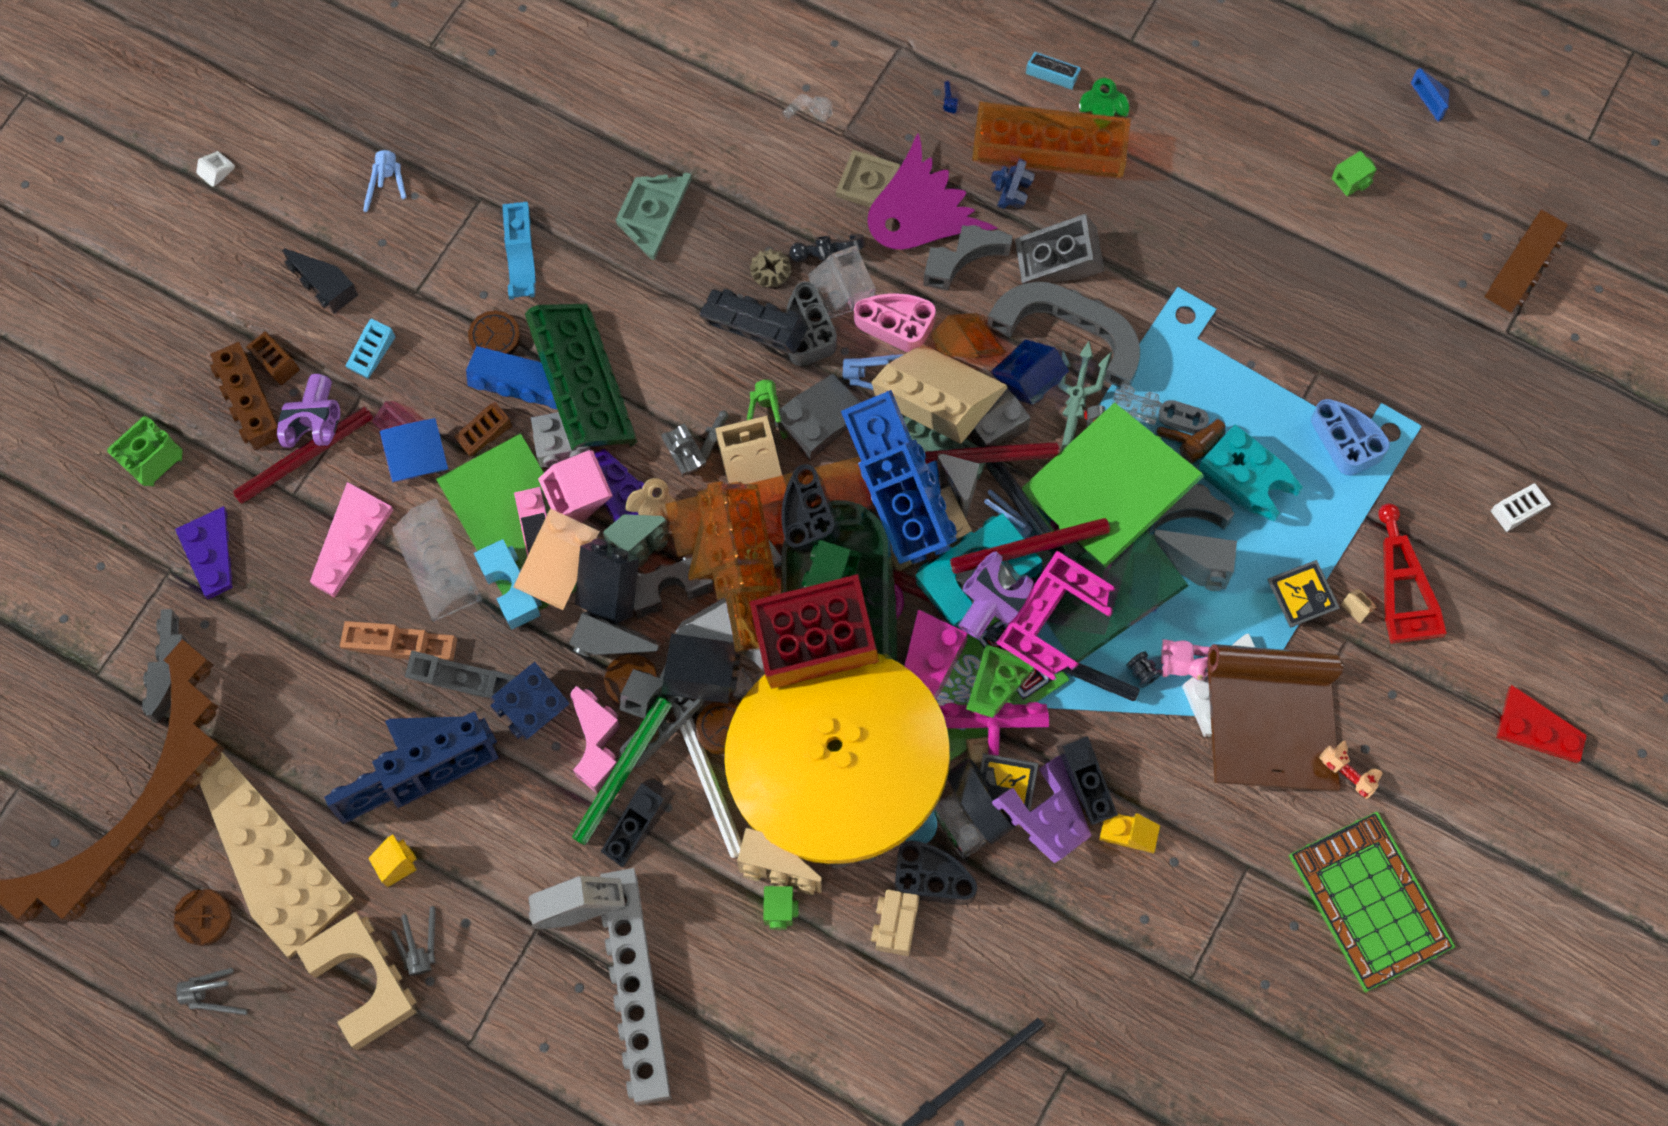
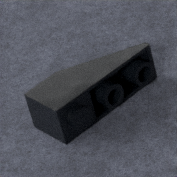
M286 248L282 250L287 259L284 261L286 267L292 274L297 272L301 276L299 279L301 284L307 291L312 289L317 294L314 297L324 309L328 306L335 314L358 296L354 284L338 266Z
M1081 736L1056 746L1071 784L1091 825L1117 816L1118 813L1089 737Z
M654 778L642 782L600 852L621 867H624L662 817L675 793Z

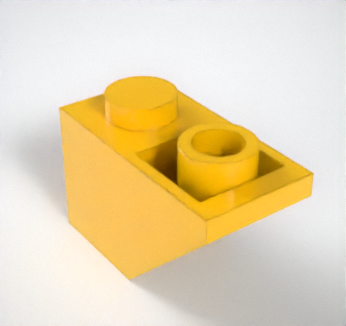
M394 835L389 836L369 857L380 880L387 888L417 870L413 864L417 860L409 845L407 846L404 839L398 841Z

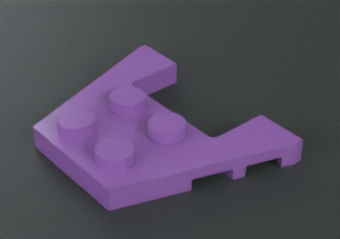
M1060 755L1039 768L1054 794L1029 812L1014 788H1011L992 801L998 810L1003 808L1013 820L1011 822L1015 826L1017 824L1021 825L1031 835L1029 840L1053 863L1065 857L1092 836Z

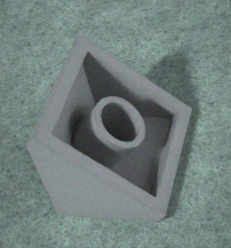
M941 454L937 460L940 484L943 489L951 487L966 518L977 484L979 464Z

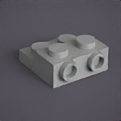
M559 412L531 417L533 438L540 468H550L558 462L591 450L590 447H578L575 451L571 450Z

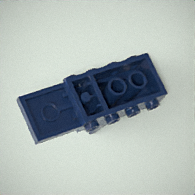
M475 711L461 717L388 719L385 723L397 749L386 751L378 759L372 761L375 772L365 773L349 785L334 788L324 798L328 807L342 824L391 800L397 808H400L499 759L493 747V744L497 743L496 738L486 719L482 718L479 720ZM479 745H482L483 749L479 752H476L475 748ZM454 758L456 763L450 764V760ZM429 771L431 776L425 777L424 774Z

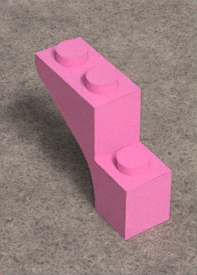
M576 686L571 692V699L585 734L586 750L581 761L573 771L577 778L595 793H598L617 764L615 761L617 757L606 747L603 750L601 748L620 728L617 720L619 716L610 707H601L596 702L598 698L588 689L582 691Z

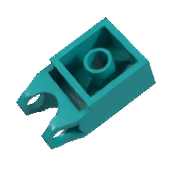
M1236 424L1204 457L1198 468L1205 480L1238 506L1240 504L1249 512L1263 516L1273 522L1278 518L1280 512L1269 498L1268 492L1276 489L1298 496L1303 489V486L1294 477L1288 465Z

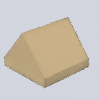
M1360 589L1349 593L1341 603V606L1359 623L1363 622L1377 608V605Z

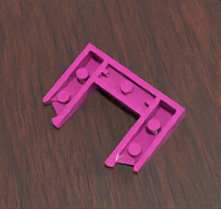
M1056 551L1031 589L1018 614L1008 624L997 641V644L1053 681L1057 679L1055 674L1068 666L1073 670L1078 666L1077 662L1037 637V634L1066 590L1108 617L1112 614V608L1107 607L1109 591H1115L1114 586Z

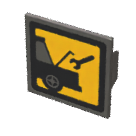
M1317 560L1267 579L1290 628L1340 609Z
M983 753L980 771L997 794L1001 796L1011 788H1014L1030 812L1038 763Z

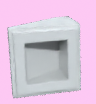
M217 151L198 160L197 174L211 186H215L235 169V165Z

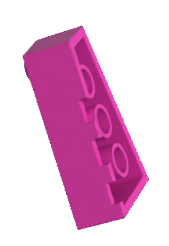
M920 610L917 612L904 667L912 671L926 685L936 701L967 644V633Z

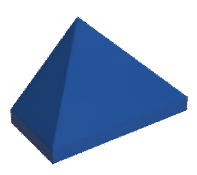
M1420 68L1416 70L1411 85L1439 122L1443 119L1448 108L1449 89Z

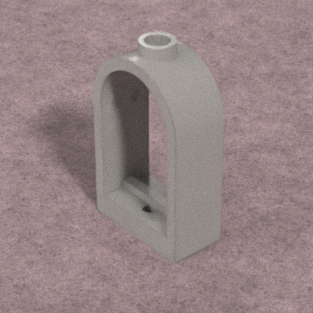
M578 876L534 893L528 898L530 907L529 918L532 922V927L536 929L567 927L625 907L621 878Z

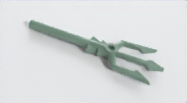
M1088 341L1080 353L1083 359L1077 386L1072 387L1065 384L1067 368L1071 364L1064 351H1062L1058 388L1069 394L1070 398L1067 400V407L1062 413L1068 419L1061 451L1074 440L1078 419L1085 418L1083 408L1086 407L1085 400L1087 396L1102 389L1106 370L1112 356V352H1110L1098 364L1101 369L1096 385L1083 388L1088 362L1093 358L1090 341Z

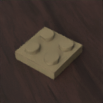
M852 150L837 187L836 197L871 207L878 195L892 180L900 168V164Z

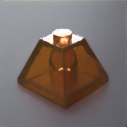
M978 313L948 315L930 334V337L935 342L936 349L945 356L975 359L1004 356L1007 353Z

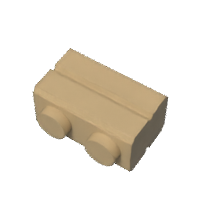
M886 890L885 897H879L876 913L881 914L880 925L874 924L871 941L876 942L875 950L909 956L920 896Z

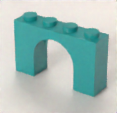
M1003 513L997 517L992 516L983 523L982 528L975 533L973 531L967 533L961 539V543L941 553L937 560L922 565L915 575L916 584L946 622L961 629L958 625L973 603L959 587L956 581L957 574H954L952 571L950 559L1024 538ZM1036 553L1001 562L1016 581L1024 575L1032 579L1042 571V560Z

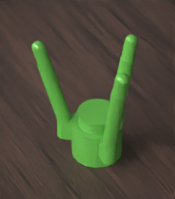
M771 380L757 382L755 384V391L750 392L747 420L753 419L755 405L758 402L762 407L772 406L775 420L777 423H780V409L775 382ZM780 430L781 437L785 439V434Z

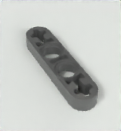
M672 696L668 701L672 704L670 709H677L679 712L677 721L668 723L665 716L658 727L659 738L655 742H649L647 745L648 749L644 750L634 768L642 766L702 707L705 700L696 699L693 702L688 700L689 698ZM680 701L688 709L684 711V709L676 703ZM635 733L620 748L619 759Z

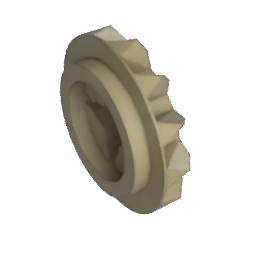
M770 248L768 251H760L755 258H752L750 272L756 283L772 288L780 286L787 281L791 274V264L789 258L781 250L778 252ZM766 261L771 265L776 264V274H774V272H772L770 269L765 270Z

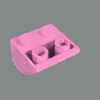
M588 450L552 465L538 478L550 508L581 523L613 496L593 450Z

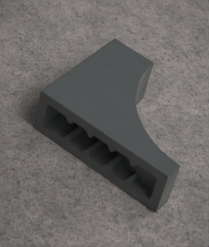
M735 592L682 621L676 629V633L680 635L737 643L736 651L750 658L765 674L754 620Z

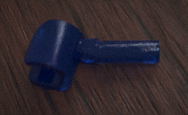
M945 81L943 111L956 113L958 98L951 97L950 81Z

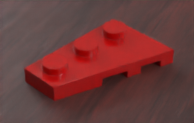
M1511 685L1508 688L1496 738L1567 761L1579 763L1587 735Z

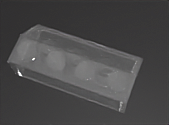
M437 498L412 508L392 528V531L432 621L434 622L483 600Z

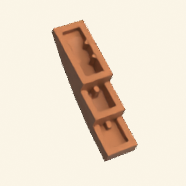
M345 621L339 647L351 651L409 660L412 650L453 661L458 639L454 635L429 634L425 630L403 629L392 624Z

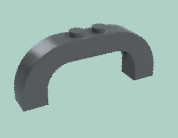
M1031 282L1010 289L993 306L988 315L987 327L1010 338L1018 323L1024 317L1033 313L1050 314L1101 337L1109 344L1113 352V359L1106 370L1104 381L1126 391L1130 389L1140 358L1139 341L1131 324L1122 315L1106 307L1101 301L1088 299L1076 290H1068L1056 284Z

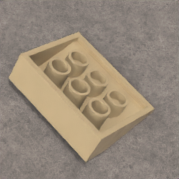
M923 344L888 363L872 381L875 396L892 390L901 414L960 444L1007 389L1006 384Z

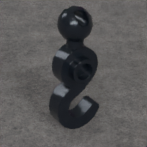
M850 234V240L831 239L827 235L815 238L816 242L808 246L802 242L793 244L789 255L796 262H803L810 255L818 256L819 260L833 258V254L836 252L846 253L864 248L865 239L863 234Z

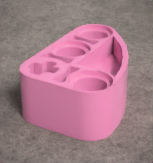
M882 294L862 299L855 304L854 324L859 330L905 352H909L925 343L934 327L936 311L933 303L920 297L907 294ZM869 313L871 316L864 318L860 314ZM927 314L929 317L922 319L918 315ZM892 324L894 327L887 329L883 325Z

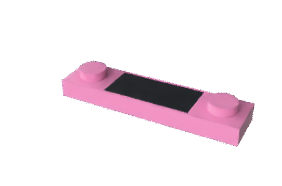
M540 487L514 493L527 557L547 516Z

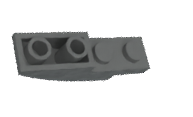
M172 609L161 610V618L156 623L157 633L160 635V644L156 645L155 654L159 662H148V670L144 672L143 676L144 686L147 688L146 698H143L142 702L143 713L154 723L160 722L171 706L169 665L164 659L182 639L189 643L182 634H179V617Z

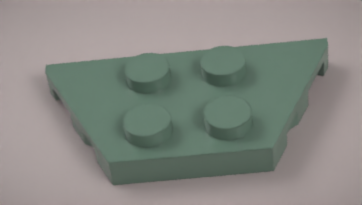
M683 173L681 177L668 178V175H657L653 178L648 176L635 177L616 218L617 225L652 260H655L692 180L690 173Z

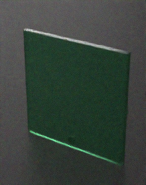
M1147 530L1107 567H1104L1077 542L1065 545L1082 567L1115 587V591H1109L1107 607L1112 608L1110 617L1066 590L1047 619L1046 623L1075 662L1079 663L1188 587L1187 582L1156 543L1155 536L1150 535ZM1049 550L1036 553L1042 560V571L1032 578L1033 586L1053 558Z

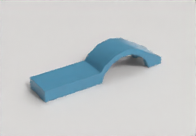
M528 202L503 204L505 248L509 268V300L523 296L535 297L536 276Z

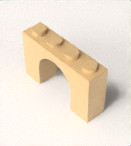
M356 912L298 947L296 951L309 974L315 978L342 961L351 958L366 959L373 964L377 974V986L373 996L365 1005L337 1022L350 1046L355 1050H359L416 1014L417 1011L413 1005L417 1001L409 988L404 990L399 980L403 979L395 964L390 966L385 957L389 953L382 941L376 942L371 933L375 929L367 916L362 918Z

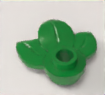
M1100 78L1095 81L1092 90L1082 95L1079 110L1083 113L1092 111L1095 121L1103 128L1111 121L1114 114L1127 117L1129 114V103L1126 96L1117 91L1116 84L1111 79ZM1106 86L1109 92L1106 94L1102 93L1100 88Z

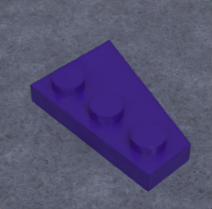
M605 449L594 453L613 495L604 503L613 521L615 522L622 515H638V512L626 510V502L633 491L643 488L644 483L636 480L628 473V469Z
M225 506L175 529L207 600L233 588L231 559L228 549L229 532L227 531L226 521L228 517Z

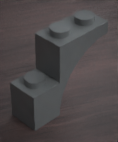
M962 225L956 252L945 247L930 248L924 272L923 286L949 291L951 282L956 274L968 263L985 256H1009L1013 235L1000 230H984L975 225Z
M1195 484L1145 532L1150 535L1162 524L1180 518L1202 519L1225 529L1231 523L1235 513L1228 503L1223 500H1217L1212 496L1207 487L1202 484Z
M665 668L660 678L654 677L648 672H640L633 669L621 693L620 710L645 719L658 697L667 699L673 696L662 694Z

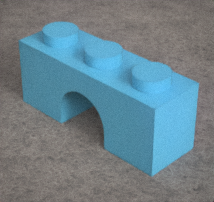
M502 539L474 553L488 585L498 580H507L512 583L510 590L505 595L497 598L511 630L541 616L538 609L542 605L540 599L514 588V584L522 569L519 570L515 564V561L519 560L512 545L507 547Z

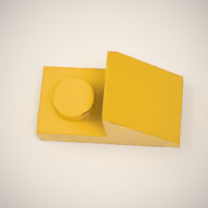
M1135 813L1134 817L1118 814L1103 821L1099 840L1154 853L1160 825Z

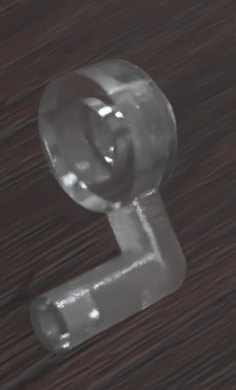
M800 94L782 111L784 116L790 119L805 105L818 120L825 122L833 115V106L826 97L815 96L811 98L806 94Z

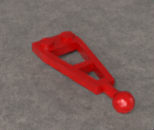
M1392 503L1384 504L1378 511V517L1381 522L1386 524L1389 535L1383 541L1384 610L1390 644L1445 637L1447 633L1438 601L1407 535L1400 536L1397 526V521L1400 517L1399 508ZM1393 548H1401L1409 568L1394 570ZM1415 579L1428 610L1395 614L1394 581Z

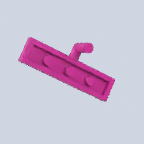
M1006 702L993 718L967 710V705H957L955 703L939 705L947 728H988V754L999 755L1000 728L1049 727L1047 704H1040L1038 702H1029L1027 704Z

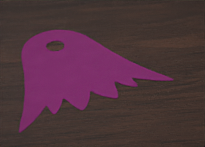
M917 133L902 165L871 205L867 217L868 227L872 236L880 244L892 249H909L940 238L960 234L962 225H975L984 230L998 228L987 222L967 217L975 211L973 208L957 207L964 198L966 191L960 189L944 190L948 182V170L929 174L932 168V158L930 157L922 162V147L919 133ZM896 218L900 222V228L894 232L889 231L885 226L887 219Z

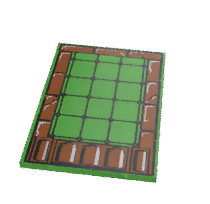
M1378 812L1356 820L1354 823L1312 844H1307L1305 847L1288 855L1364 992L1381 984H1386L1389 980L1431 959H1436L1437 956L1455 947Z

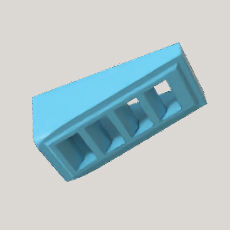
M370 319L346 364V368L369 379L396 338L393 330ZM370 341L377 344V348L369 345ZM364 350L373 354L372 357L363 354ZM360 359L367 362L368 365L365 367L357 363V361Z

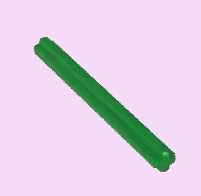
M662 697L656 699L573 833L572 838L582 845L587 844L672 705Z

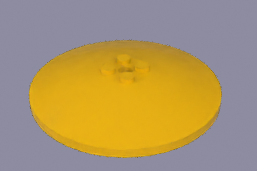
M878 654L880 661L878 663L774 689L770 688L764 675L744 696L732 718L725 745V769L734 801L742 816L753 830L763 832L766 839L771 843L798 856L800 859L818 863L843 864L858 862L885 853L901 844L917 831L930 816L941 797L950 763V745L944 716L936 699L926 685L912 671L887 656ZM832 740H839L843 745L839 751L831 752L827 749L828 743Z

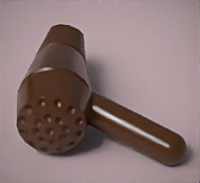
M1216 419L1194 435L1162 426L1157 428L1156 434L1162 438L1183 443L1179 447L1180 454L1185 460L1193 464L1204 457L1225 436L1226 426L1221 420Z

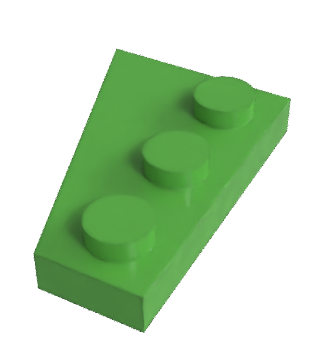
M986 644L966 709L993 718L1035 668L1009 651Z

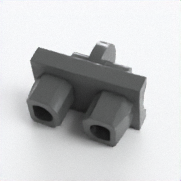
M685 423L675 430L661 435L683 477L707 465Z

